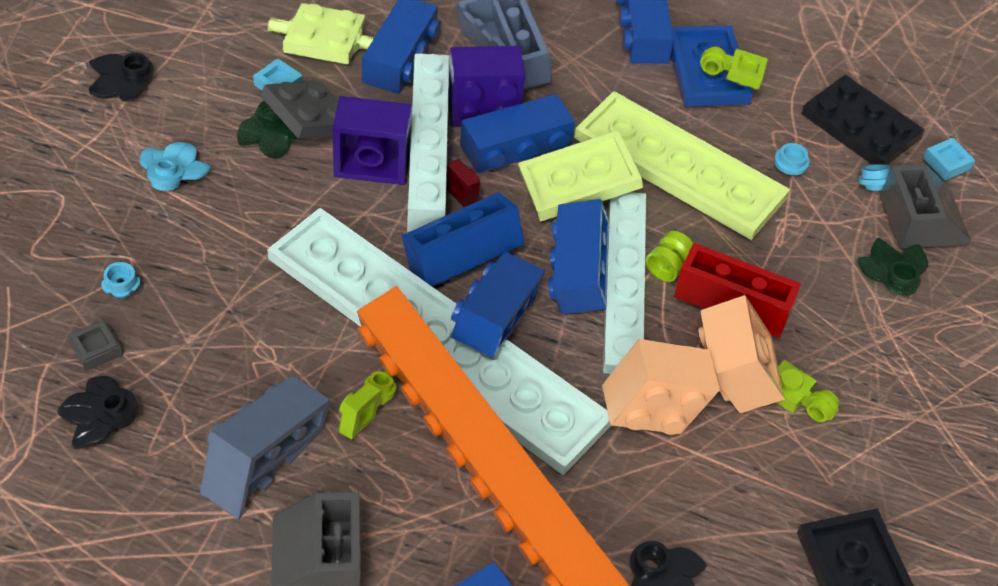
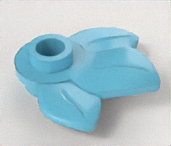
M187 142L172 143L165 150L149 147L144 149L140 155V165L147 170V178L151 181V186L161 191L174 190L180 186L181 180L200 179L211 170L210 165L195 161L197 149Z

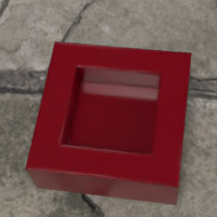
M459 158L448 163L446 169V190L463 208L478 202L481 183L477 173L473 169H469Z

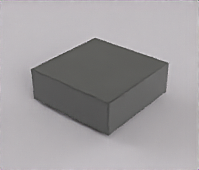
M105 320L67 335L69 344L85 371L123 355L120 344Z

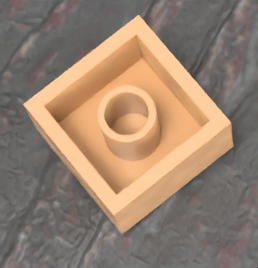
M744 295L700 310L703 326L698 328L699 337L703 347L710 350L723 399L726 402L731 401L740 414L785 400L772 336L747 297Z
M643 339L636 341L602 385L611 426L626 427L631 430L658 431L668 435L682 434L720 391L710 350Z

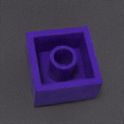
M520 46L450 47L448 106L451 127H461L462 120L522 104L525 72Z
M339 96L333 123L334 177L405 185L410 158L412 104Z

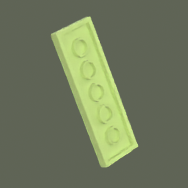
M615 91L575 128L574 139L579 142L619 130L642 178L750 240L756 236L787 200L790 189Z

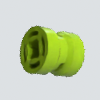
M667 232L660 240L659 246L653 248L645 258L647 269L654 277L663 282L675 281L680 274L681 267L693 242L681 232Z

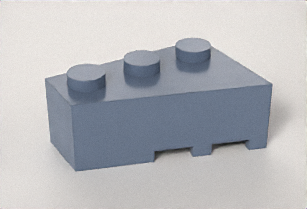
M465 0L456 3L460 31L475 47L520 46L525 72L523 90L552 82L549 52L526 0Z
M291 375L280 384H274L269 387L265 394L253 403H246L236 415L226 422H220L215 425L207 439L209 447L200 494L239 520L247 511L245 506L246 500L254 491L260 488L265 492L273 484V479L269 477L270 474L283 461L291 464L323 430L330 399Z

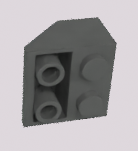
M926 164L892 166L880 195L899 247L917 248L969 245L971 239L950 187Z
M359 492L314 493L273 516L271 586H360Z

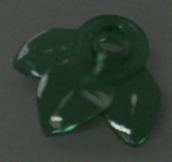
M265 101L258 105L254 117L240 124L237 132L239 145L259 144L260 151L265 156L273 159L280 158L288 153L291 140L306 139H298Z
M880 238L875 240L870 250V257H859L857 259L858 266L863 274L872 280L884 283L891 292L898 295H911L915 293L921 282L920 276L928 268L926 254L919 244L910 246L900 253Z

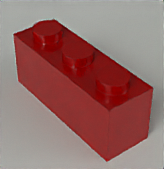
M693 243L681 267L674 297L706 309L745 295L769 333L780 338L793 309L801 283Z

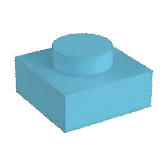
M277 58L253 75L254 86L262 91L265 84L303 82V75Z
M954 138L927 148L923 157L945 181L971 170L975 159Z

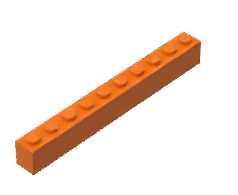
M395 286L357 310L361 324L357 328V332L362 341L369 349L373 346L376 347L381 354L378 359L385 372L391 378L397 375L403 383L400 389L412 407L419 405L426 415L422 418L434 437L442 435L449 446L445 449L456 467L460 469L465 466L472 475L469 482L481 500L487 497L496 508L493 514L499 525L506 533L513 530L521 541L518 544V548L523 557L531 566L537 563L546 574L543 578L544 584L546 586H629L401 290Z

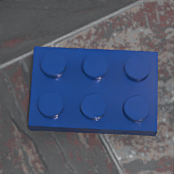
M732 25L672 27L674 41L671 57L684 106L740 105L751 103L753 96L751 87L727 80L728 70H724L717 75H709L704 72L700 64L702 53L710 47H720L730 56L734 55L736 48L739 49Z

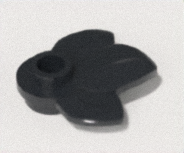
M129 53L125 56L108 54L94 58L89 61V65L101 76L90 86L89 93L99 98H112L118 94L122 101L134 99L143 92L144 82L153 76V64L142 53Z
M98 376L90 378L86 384V392L75 393L69 396L58 408L57 413L62 419L77 425L72 439V446L74 448L81 449L97 445L105 441L114 428H124L135 420L138 413L136 397L131 391L119 388L116 380L111 377Z
M646 541L635 547L632 551L630 568L635 577L631 586H695L692 578L702 573L707 565L699 555L688 548L677 547L667 549L660 542ZM653 561L658 567H649L644 562Z

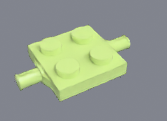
M301 3L295 17L290 21L271 17L268 23L269 32L286 34L283 40L284 53L348 65L352 55L360 48L367 49L374 37L362 35L365 27V15L353 13L349 10L321 7L317 4Z

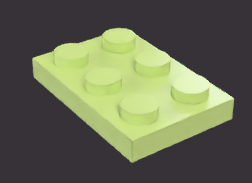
M619 130L518 163L520 174L540 222L556 217L558 205L596 199L605 201L643 188L642 177Z

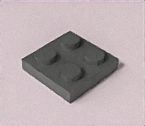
M311 80L309 82H282L264 85L260 96L298 139L333 135V123L338 100L324 83Z

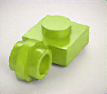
M714 46L702 53L700 64L704 72L709 75H717L724 70H728L727 80L759 90L768 58L737 48L734 55L730 56L722 48Z
M786 360L778 366L785 400L776 402L791 413H794L802 404L806 407L808 415L820 423L830 421L837 415L839 400L834 393L826 389L812 393L817 380Z
M384 371L373 372L366 378L362 388L356 393H349L345 397L339 409V413L342 414L339 433L352 440L375 419L377 407L388 403L395 395L396 383L393 377H389Z

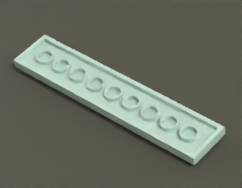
M317 209L267 249L268 259L359 326L361 324L357 310L397 286L518 443L563 476L611 427L608 411L510 341L506 340L494 358L451 338L456 323L451 320V315L456 303L323 209Z

